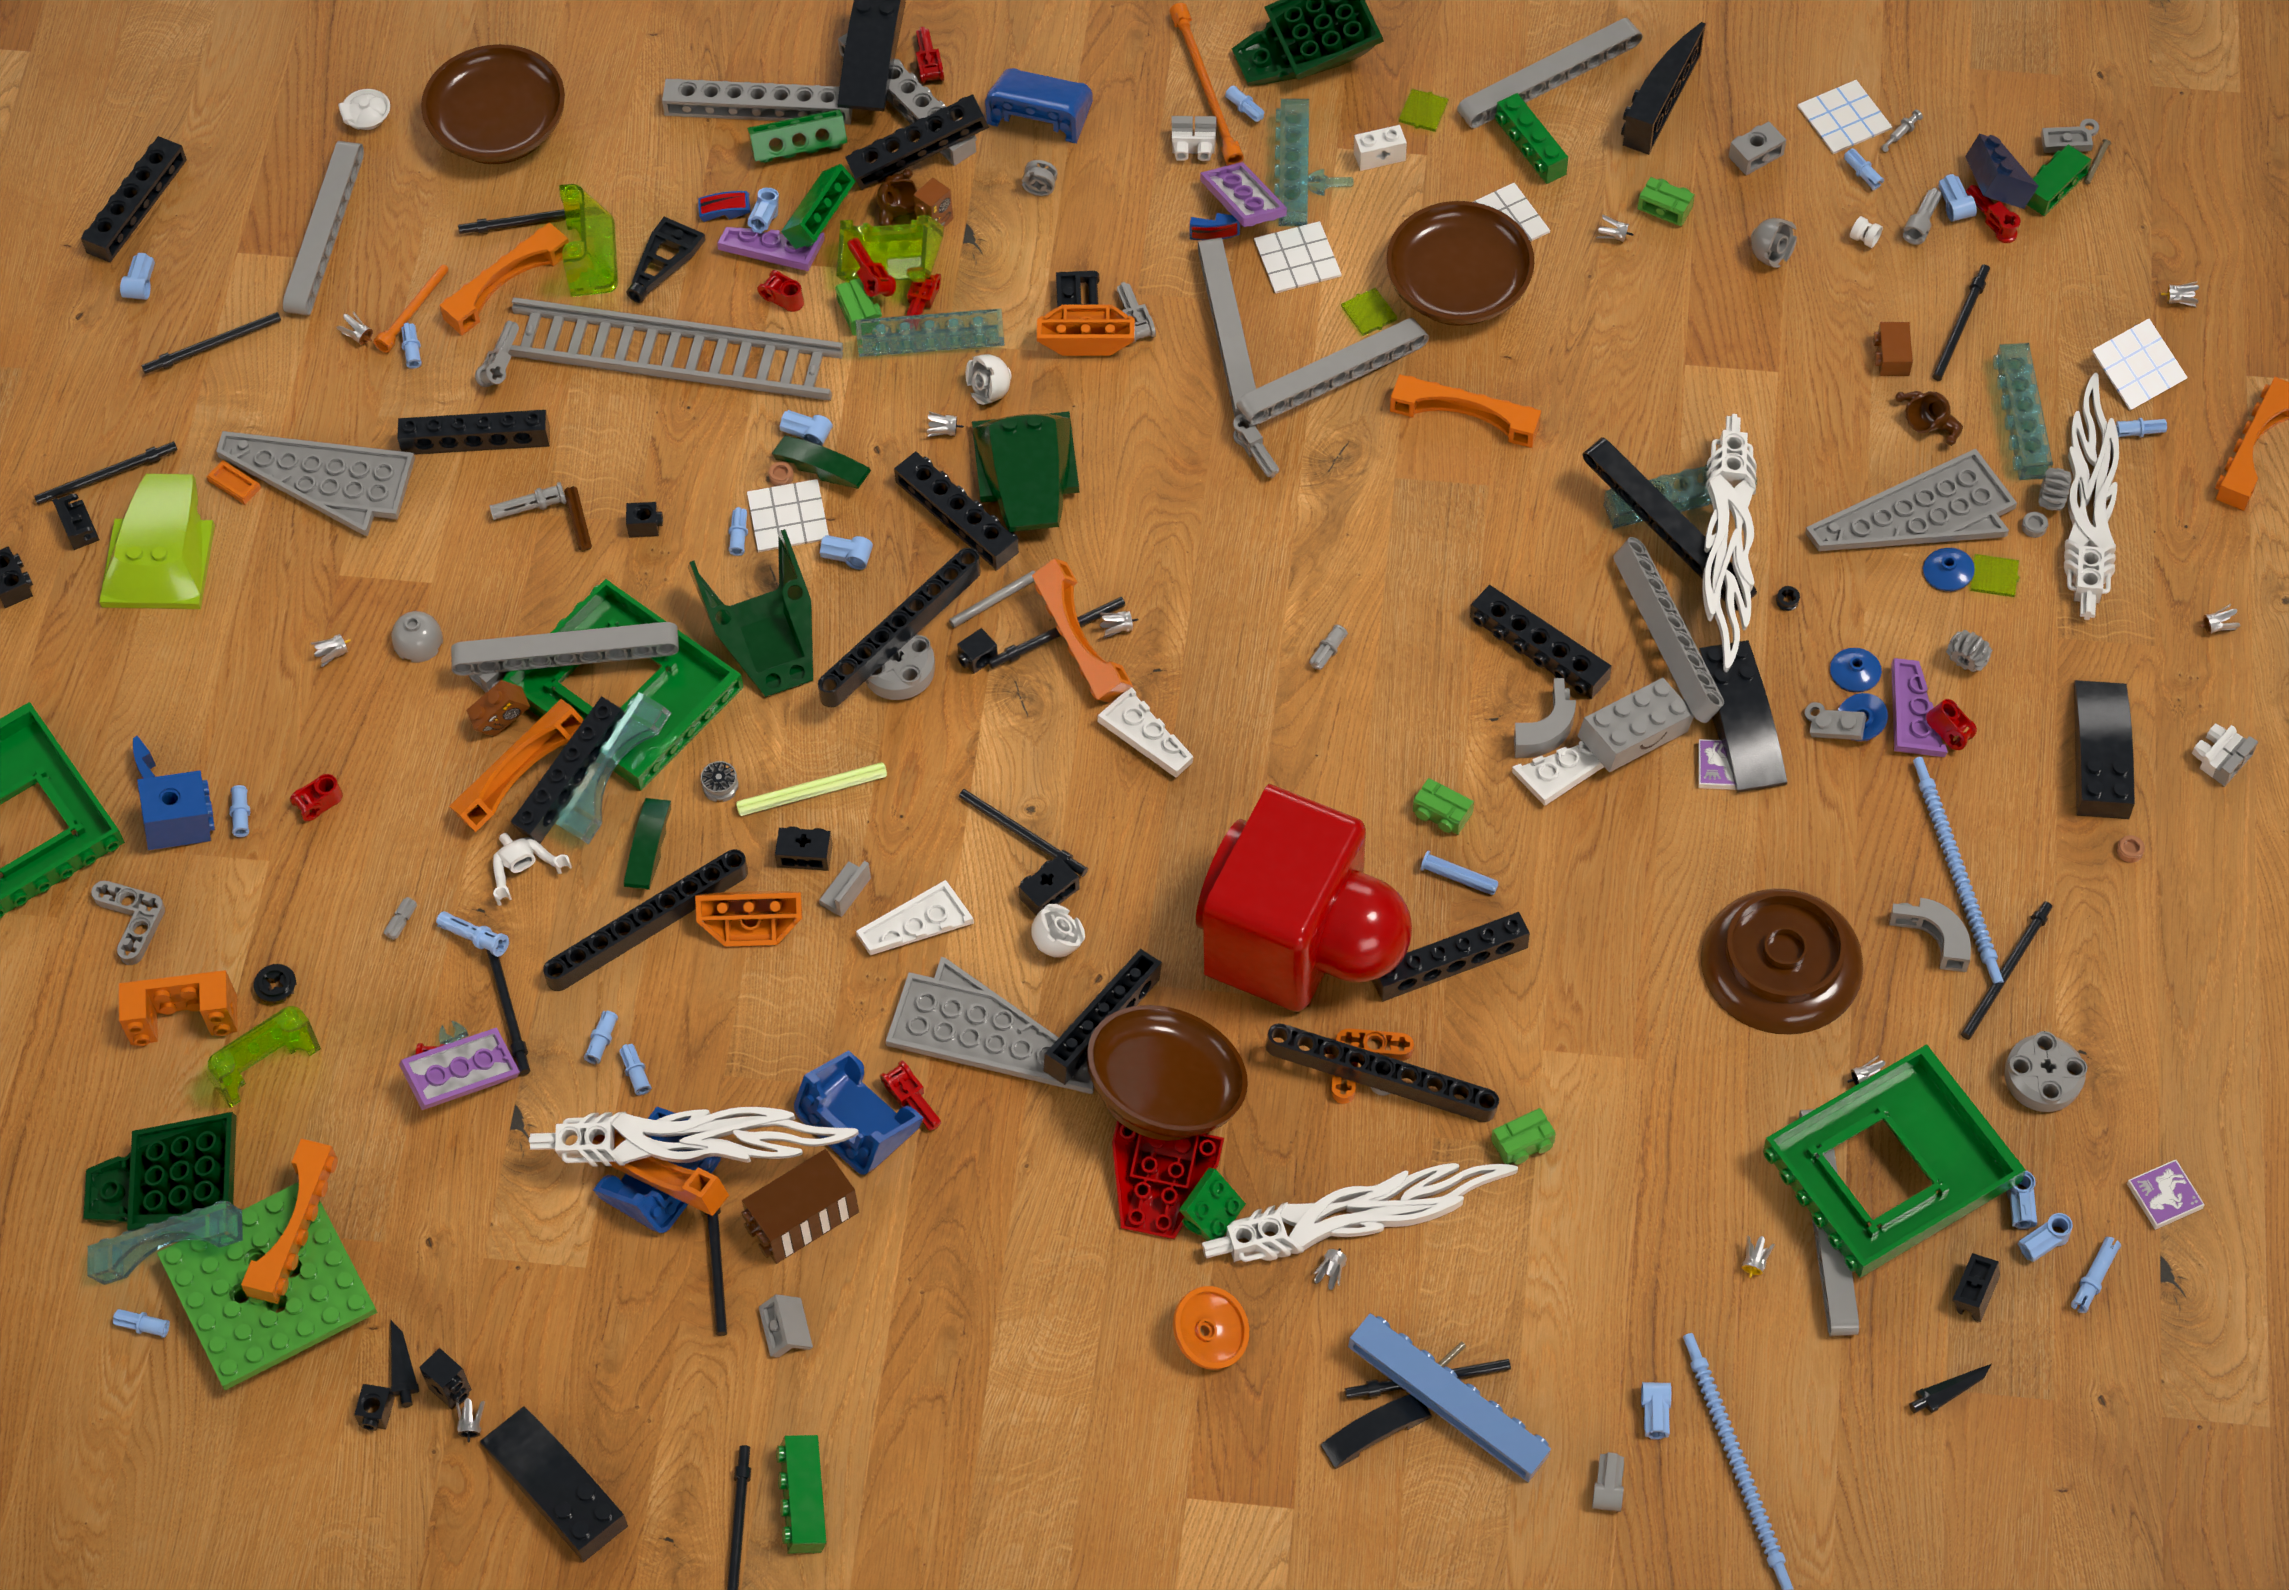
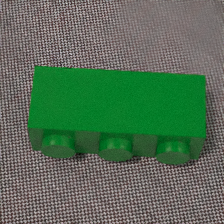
M2069 144L2062 151L2058 150L2053 155L2051 162L2048 165H2042L2037 175L2033 178L2038 188L2027 206L2042 216H2046L2088 174L2092 159Z

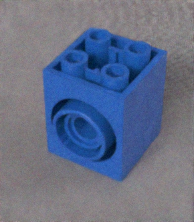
M201 770L137 779L148 850L211 841L210 831L215 830L213 811L209 797L208 781L202 780Z

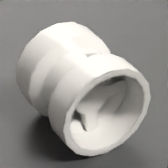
M1860 216L1853 225L1850 238L1856 241L1861 240L1866 246L1873 248L1881 236L1883 226L1877 223L1871 224L1868 222V219Z

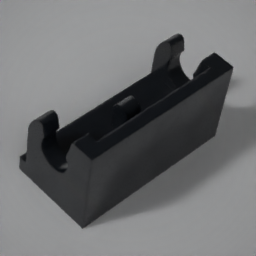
M75 493L52 500L74 550L100 540L83 500L75 501L79 498Z
M1972 1253L1953 1297V1302L1956 1303V1310L1959 1314L1962 1315L1964 1310L1972 1313L1973 1320L1982 1321L2000 1278L1999 1261Z

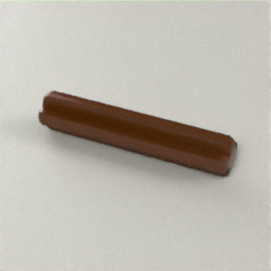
M575 486L567 487L564 492L578 548L580 551L590 550L592 544L578 489Z

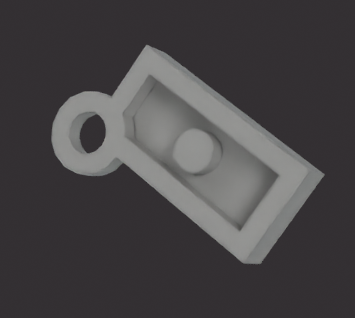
M2085 119L2081 122L2080 127L2042 128L2041 138L2044 153L2062 151L2068 144L2078 151H2092V136L2098 133L2099 124L2093 119ZM2085 126H2092L2093 129L2088 130L2085 128Z
M1818 702L1811 703L1806 707L1805 716L1811 722V737L1863 739L1866 722L1864 712L1825 710L1824 706ZM1819 709L1820 713L1817 716H1812V710Z

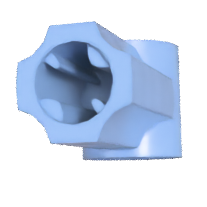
M1950 174L1939 181L1938 187L1946 202V212L1951 222L1976 216L1975 200L1971 195L1967 196L1958 176Z
M762 188L758 191L757 202L748 218V226L752 228L753 232L762 233L764 230H768L772 219L778 216L779 193L777 190Z
M138 253L136 256H133L128 275L122 278L120 284V293L123 298L144 300L149 298L151 289L150 278L155 265L152 257L146 253Z
M790 410L784 412L780 423V431L801 437L805 441L823 446L833 427L832 422L822 415H814L811 418Z
M825 535L821 541L820 557L844 561L849 567L862 570L867 566L873 543L861 536H856L849 540Z
M2028 1171L2025 1172L2022 1182L2019 1183L2026 1187L2025 1190L2014 1186L2006 1192L2010 1199L2012 1227L2018 1229H2029L2037 1225L2034 1195L2036 1181L2034 1176Z
M2063 1213L2053 1214L2048 1222L2018 1242V1246L2025 1258L2034 1262L2055 1247L2065 1245L2069 1240L2073 1227L2070 1217ZM2061 1227L2065 1232L2057 1233L2052 1228Z
M1642 1382L1641 1406L1644 1408L1645 1437L1657 1440L1669 1437L1671 1383Z

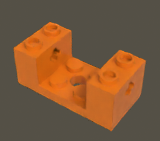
M226 970L119 983V1022L131 1045L145 1046L149 1043L158 1042L157 1014L169 1015L176 1011L200 1010L211 1035L226 1036L229 1033L238 1032L237 994Z

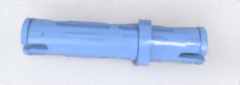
M2105 1237L2086 1277H2082L2079 1282L2080 1288L2071 1302V1307L2076 1309L2080 1305L2077 1310L2080 1313H2087L2094 1296L2100 1293L2102 1289L2101 1283L2121 1247V1243L2118 1240L2112 1245L2115 1238Z

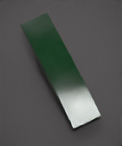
M786 435L772 452L776 460L794 463L799 471L817 474L820 481L859 489L871 472L869 467L843 454Z
M645 798L632 842L624 878V887L650 890L661 858V846L666 835V823L671 811L670 800Z

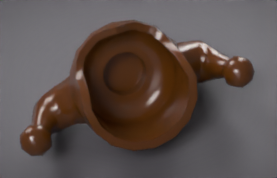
M905 169L903 173L886 177L884 183L877 191L876 199L880 208L879 226L882 230L892 231L895 235L900 234L902 228L900 225L892 224L893 220L897 216L909 215L915 212L913 195L917 192L914 182L909 180L913 175L910 169Z
M1913 391L1905 394L1898 392L1896 394L1897 402L1910 401L1905 411L1908 424L1913 430L1918 433H1928L1942 429L1950 434L1946 437V443L1951 446L1956 444L1957 438L1962 433L1963 425L1951 415V406L1944 395L1932 391L1926 393Z

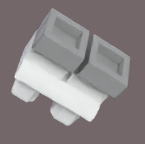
M1172 116V153H1175L1177 161L1187 160L1188 153L1198 154L1200 161H1210L1211 155L1215 154L1216 116H1195V136H1193V116Z
M2215 723L2206 736L2207 739L2215 744L2210 746L2203 740H2200L2194 747L2192 754L2202 761L2200 769L2225 787L2252 757L2258 741L2250 736L2247 739L2237 733L2233 725L2226 730Z

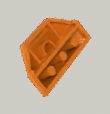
M1061 305L1045 316L1037 318V342L1062 356H1111L1135 340V318L1128 316L1113 305Z
M748 891L695 896L696 922L724 946L778 945L802 919L801 892Z

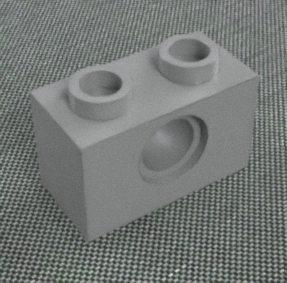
M1767 122L1761 126L1754 127L1752 131L1743 136L1736 137L1731 142L1729 158L1745 175H1748L1783 156L1786 139L1770 122Z

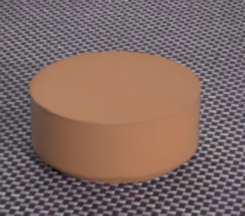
M777 462L769 468V480L774 486L787 485L793 481L794 474L790 464Z
M2132 835L2123 837L2117 846L2118 856L2123 861L2129 863L2139 861L2145 851L2143 841Z

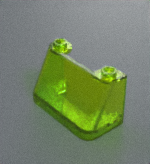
M577 184L559 185L567 229H576L581 238L580 241L566 244L562 252L571 297L614 291L618 286V267L613 216L581 186Z
M929 215L917 216V220H911V224L871 226L868 223H863V226H853L852 220H840L836 276L847 283L859 278L856 272L860 266L847 245L849 240L856 237L859 238L873 263H882L887 273L893 276L895 280L924 282L926 278L931 276L943 240L944 227Z
M288 1006L210 1056L205 1066V1072L229 1108L241 1101L239 1088L246 1083L240 1073L284 1045L291 1054L296 1052V1050H303L311 1056L321 1050L308 1018L298 1007Z

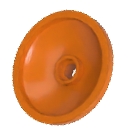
M1203 1286L1188 1292L1179 1301L1174 1312L1173 1331L1179 1348L1191 1362L1205 1369L1218 1370L1234 1364L1241 1358L1249 1341V1323L1243 1307L1233 1295L1218 1287ZM1200 1328L1204 1330V1336L1201 1334Z

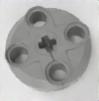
M916 634L865 681L871 691L878 696L891 700L908 699L923 692L931 683L935 672V657L929 639Z
M2041 1031L2036 1035L2022 1039L2013 1047L2005 1064V1081L2014 1098L2024 1106L2040 1112H2054L2067 1107L2078 1097L2085 1083L2087 1064L2070 1044L2055 1037L2050 1032Z

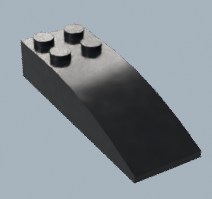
M854 0L844 51L838 108L873 111L885 110L906 0Z
M1700 22L1678 40L1654 66L1640 90H1635L1632 97L1633 104L1631 107H1626L1623 115V120L1626 121L1621 130V135L1624 136L1623 146L1648 155L1650 154L1701 56L1706 23Z
M1749 640L1739 642L1736 657L1728 672L1723 670L1722 644L1699 648V653L1724 700V705L1712 718L1719 740L1722 741L1737 793L1787 785L1776 727ZM1730 643V650H1732L1733 643Z
M2075 680L2077 816L2129 819L2135 805L2133 738L2127 684Z
M525 1406L480 1440L481 1445L583 1563L628 1527L622 1511L565 1447Z

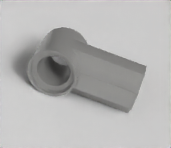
M1608 1452L1600 1454L1598 1478L1594 1486L1592 1508L1621 1512L1624 1486H1622L1624 1457L1617 1453Z

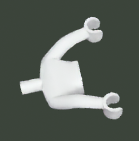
M507 833L501 834L499 840L504 847L493 855V868L497 886L493 894L497 905H502L500 900L504 897L512 900L506 886L504 867L509 868L513 873L521 872L534 864L536 858L533 853H535L541 860L556 867L558 874H562V867L568 866L570 869L572 868L569 857L567 855L555 857L531 837L513 841Z

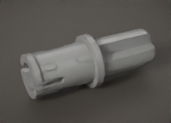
M1334 625L1326 639L1319 642L1320 647L1310 659V664L1314 669L1321 670L1330 657L1337 654L1338 646L1348 635L1344 627Z

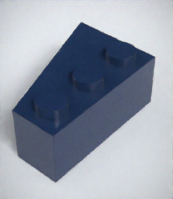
M1979 133L1965 157L1983 196L2024 209L2037 190V183L1999 138Z

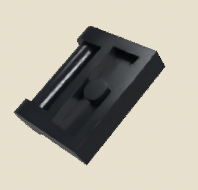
M1097 271L1056 272L1057 307L1061 305H1098L1097 284L1100 281L1099 273ZM1081 283L1088 284L1089 304H1081Z

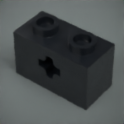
M794 826L787 828L779 827L775 850L777 867L829 871L833 846L831 831L821 828L810 830Z
M1057 856L1052 861H1046L1034 875H1029L1021 881L1018 886L1019 899L1037 916L1048 904L1059 905L1080 889L1079 876Z
M441 1348L435 1351L419 1367L428 1389L450 1409L456 1405V1402L461 1404L469 1396V1392L472 1389L463 1368Z

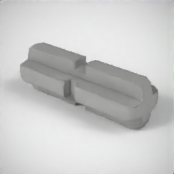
M409 897L403 899L395 912L396 916L392 917L384 930V934L392 940L399 937L406 925V921L409 920L417 907V903Z

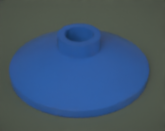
M1941 548L1932 552L1926 558L1923 566L1926 581L1934 588L1942 591H1956L1964 588L1973 579L1975 570L1971 557L1964 551L1956 548Z
M1847 648L1838 652L1830 665V674L1833 681L1840 688L1854 693L1865 692L1875 687L1882 673L1879 660L1871 652L1861 648Z
M1859 693L1847 698L1838 709V711L1865 713L1868 721L1865 722L1863 739L1854 741H1866L1876 737L1883 731L1888 721V711L1884 702L1879 697L1869 693Z

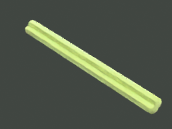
M881 762L736 802L737 811L740 816L884 778L887 776L885 764Z

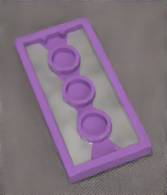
M1243 162L1200 173V181L1243 227H1250L1258 223L1274 221L1277 218L1287 216V207Z
M497 1028L402 1059L399 1064L422 1110L517 1078L520 1073Z

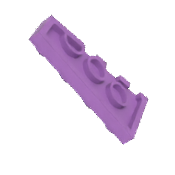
M726 227L718 241V250L809 271L825 238L824 233H820L813 245L795 249L787 238L780 234V230L757 233L753 232L750 228Z
M1894 658L1891 663L1894 750L1945 757L1948 753L1946 745L1942 743L1939 734L1926 721L1927 712L1934 707L1932 702H1929L1928 688L1920 662Z

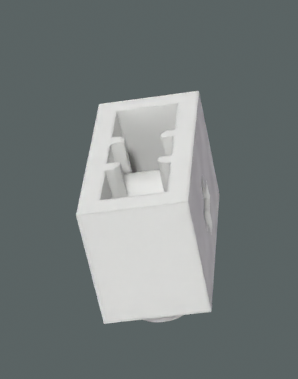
M1400 125L1354 135V155L1360 171L1406 161L1407 142Z

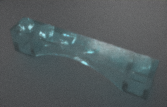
M638 692L637 696L628 703L627 711L623 718L616 722L613 734L609 740L605 741L601 746L600 754L596 761L587 768L584 780L573 790L572 799L560 811L556 824L589 845L603 823L601 811L603 794L613 769L632 748L649 738L657 736L671 715V712L663 705Z
M218 1201L214 1205L203 1209H193L188 1214L172 1216L168 1220L157 1224H147L145 1228L126 1231L122 1235L111 1239H101L98 1243L88 1246L87 1276L103 1285L127 1278L147 1256L174 1242L200 1240L221 1248L243 1241L242 1210L228 1201Z

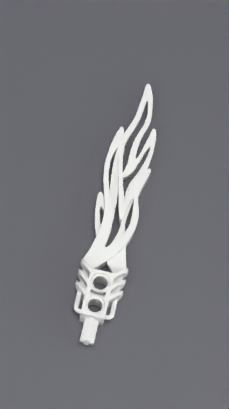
M2094 373L2090 378L2083 400V415L2088 429V442L2085 437L2080 412L2076 411L2071 428L2072 446L2068 453L2074 477L2068 497V510L2073 528L2069 538L2065 541L2064 570L2067 575V587L2074 591V601L2080 602V617H2084V620H2089L2090 617L2095 618L2096 603H2100L2102 594L2110 592L2111 577L2115 572L2114 562L2116 559L2114 554L2116 544L2111 536L2108 521L2112 515L2117 495V482H2113L2119 460V439L2114 419L2110 418L2107 424L2101 408L2098 373ZM2091 393L2094 413L2102 434L2101 451L2098 458L2096 454V430L2089 409ZM2077 434L2079 436L2087 461L2095 467L2091 478L2089 474L2088 465L2079 446ZM2110 450H2111L2112 465H2111L2110 472H2109V474H2108V476H2107L2108 467H2109V460H2110ZM2078 487H2079V493H2080V509H2079V506H2078V503H2077V488H2078ZM2095 487L2093 525H2091L2087 516L2086 506ZM2110 499V503L2108 505V508L2106 509V501Z
M1737 414L1726 416V428L1722 431L1720 439L1712 441L1711 457L1707 461V468L1709 469L1707 471L1708 480L1706 488L1711 498L1714 513L1709 522L1705 537L1704 550L1706 553L1710 550L1711 552L1703 573V601L1708 620L1712 621L1713 616H1715L1720 630L1724 672H1728L1731 668L1740 641V628L1734 608V597L1738 606L1742 629L1746 630L1751 617L1750 592L1754 586V578L1748 559L1749 550L1754 539V527L1748 506L1752 495L1756 493L1757 464L1753 458V446L1747 443L1748 433L1740 432L1741 418L1737 417ZM1730 509L1735 521V530L1727 548ZM1716 524V533L1712 535V530ZM1742 529L1744 532V547L1742 544ZM1731 556H1732L1733 569H1734L1735 575H1736V577H1737V580H1738V582H1739V584H1740V587H1741V590H1742V593H1743V597H1744V602H1743V599H1742V597H1741V593H1740V590H1739L1737 581H1736V579H1735V576H1734L1730 571L1727 570V566H1728V564H1729V561H1730ZM1714 558H1715L1714 567H1713V573H1712V582H1711V580H1710L1711 567H1712L1713 560H1714ZM1723 580H1725L1726 610L1733 633L1732 650H1730L1727 623L1720 604Z
M738 1107L712 1114L706 1109L684 1111L657 1120L626 1114V1112H618L614 1115L612 1112H605L600 1116L599 1113H591L583 1118H567L563 1121V1124H556V1133L530 1134L529 1143L530 1150L555 1149L558 1156L565 1163H589L592 1167L598 1166L595 1162H602L605 1166H612L609 1162H616L619 1166H625L626 1163L651 1156L676 1163L695 1162L713 1156L748 1163L751 1162L750 1157L782 1159L797 1157L803 1154L802 1149L763 1141H785L816 1147L849 1140L857 1136L859 1132L855 1128L815 1127L793 1121L796 1119L793 1112L781 1109ZM780 1126L807 1134L831 1137L810 1139L782 1132H748L747 1130ZM616 1130L626 1140L614 1149ZM600 1134L605 1136L602 1143L597 1145L592 1143L595 1136ZM734 1134L741 1142L776 1152L756 1150L718 1138ZM573 1135L578 1137L575 1144L565 1145L568 1137ZM646 1135L657 1137L691 1135L680 1139V1143L662 1142L646 1137ZM689 1149V1150H697V1151L677 1152V1151H672V1150Z
M1443 1164L1408 1175V1171H1403L1375 1186H1352L1339 1189L1326 1195L1316 1203L1288 1204L1286 1202L1282 1203L1277 1210H1274L1275 1205L1270 1206L1262 1214V1209H1258L1250 1217L1232 1221L1227 1226L1226 1237L1203 1242V1253L1206 1258L1231 1252L1234 1262L1239 1260L1249 1262L1257 1259L1272 1261L1278 1257H1288L1291 1253H1303L1304 1250L1330 1236H1364L1382 1232L1384 1227H1402L1423 1223L1456 1210L1463 1205L1464 1194L1481 1185L1514 1175L1518 1172V1167L1509 1164L1476 1166L1468 1168L1445 1181L1430 1185L1459 1170V1164ZM1484 1174L1466 1182L1442 1197L1419 1199L1443 1192L1469 1177ZM1423 1178H1426L1425 1180L1419 1182L1418 1184L1414 1185L1413 1187L1405 1191L1401 1197V1200L1387 1201L1396 1196L1397 1194H1399L1401 1191H1403L1410 1185L1414 1184L1415 1182ZM1347 1209L1346 1212L1351 1213L1334 1216L1321 1221L1325 1217L1341 1210ZM1283 1222L1295 1226L1289 1237ZM1267 1231H1272L1276 1235L1267 1236L1264 1233ZM1246 1238L1249 1242L1241 1243L1238 1239Z

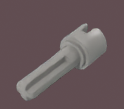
M1937 188L1928 190L1917 214L1909 217L1903 229V238L1907 242L1919 245L1925 241L1932 226L1930 218L1942 196V193Z

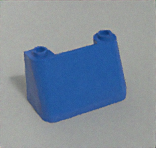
M1015 68L1006 69L986 96L987 124L998 126L1002 118H1004V121H1009L1011 115L1052 123L1055 132H1059V129L1066 134L1065 141L1077 144L1093 102V93L1084 83L1025 72Z
M848 1050L804 1075L794 1102V1110L797 1117L805 1125L857 1129L859 1132L857 1136L828 1146L856 1172L864 1175L874 1170L919 1129L924 1117L910 1106L902 1107L897 1113L862 1082L864 1065L861 1060ZM817 1135L820 1139H822V1138H827V1137H831V1136Z
M656 1107L648 1119L657 1120L675 1113ZM691 1135L648 1137L662 1142L680 1143V1139ZM681 1149V1150H672V1151L683 1152V1151H697V1150ZM707 1157L689 1163H671L691 1170H696L699 1167L712 1173L719 1164L721 1157ZM627 1174L621 1180L614 1175H606L593 1189L601 1200L658 1233L667 1232L688 1205Z

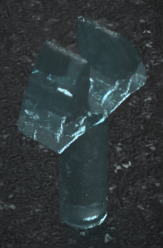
M1324 169L1317 170L1308 176V182H1320L1308 183V189L1313 193L1325 196V189L1328 187H1352L1354 184L1352 177H1327L1324 175Z
M451 1021L455 1029V1037L447 1035L442 1025L439 1033L440 1044H449L468 1037L466 1028L455 1021Z

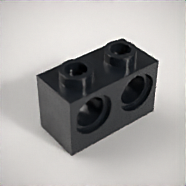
M9 546L0 550V599L5 608L33 596L29 588L33 585L27 571L21 572L20 568L24 567L18 553L12 554Z

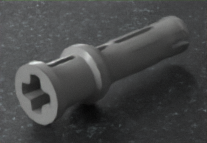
M558 482L556 486L546 489L537 488L533 494L489 505L493 520L538 507L544 510L549 505L560 502L563 504L567 503L561 482Z

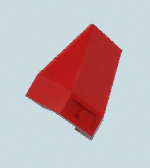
M1117 1120L1112 1146L1121 1228L1175 1240L1184 1225L1182 1220L1185 1216L1179 1209L1208 1168L1217 1169L1219 1166L1225 1138L1201 1134L1182 1140H1158L1140 1135Z

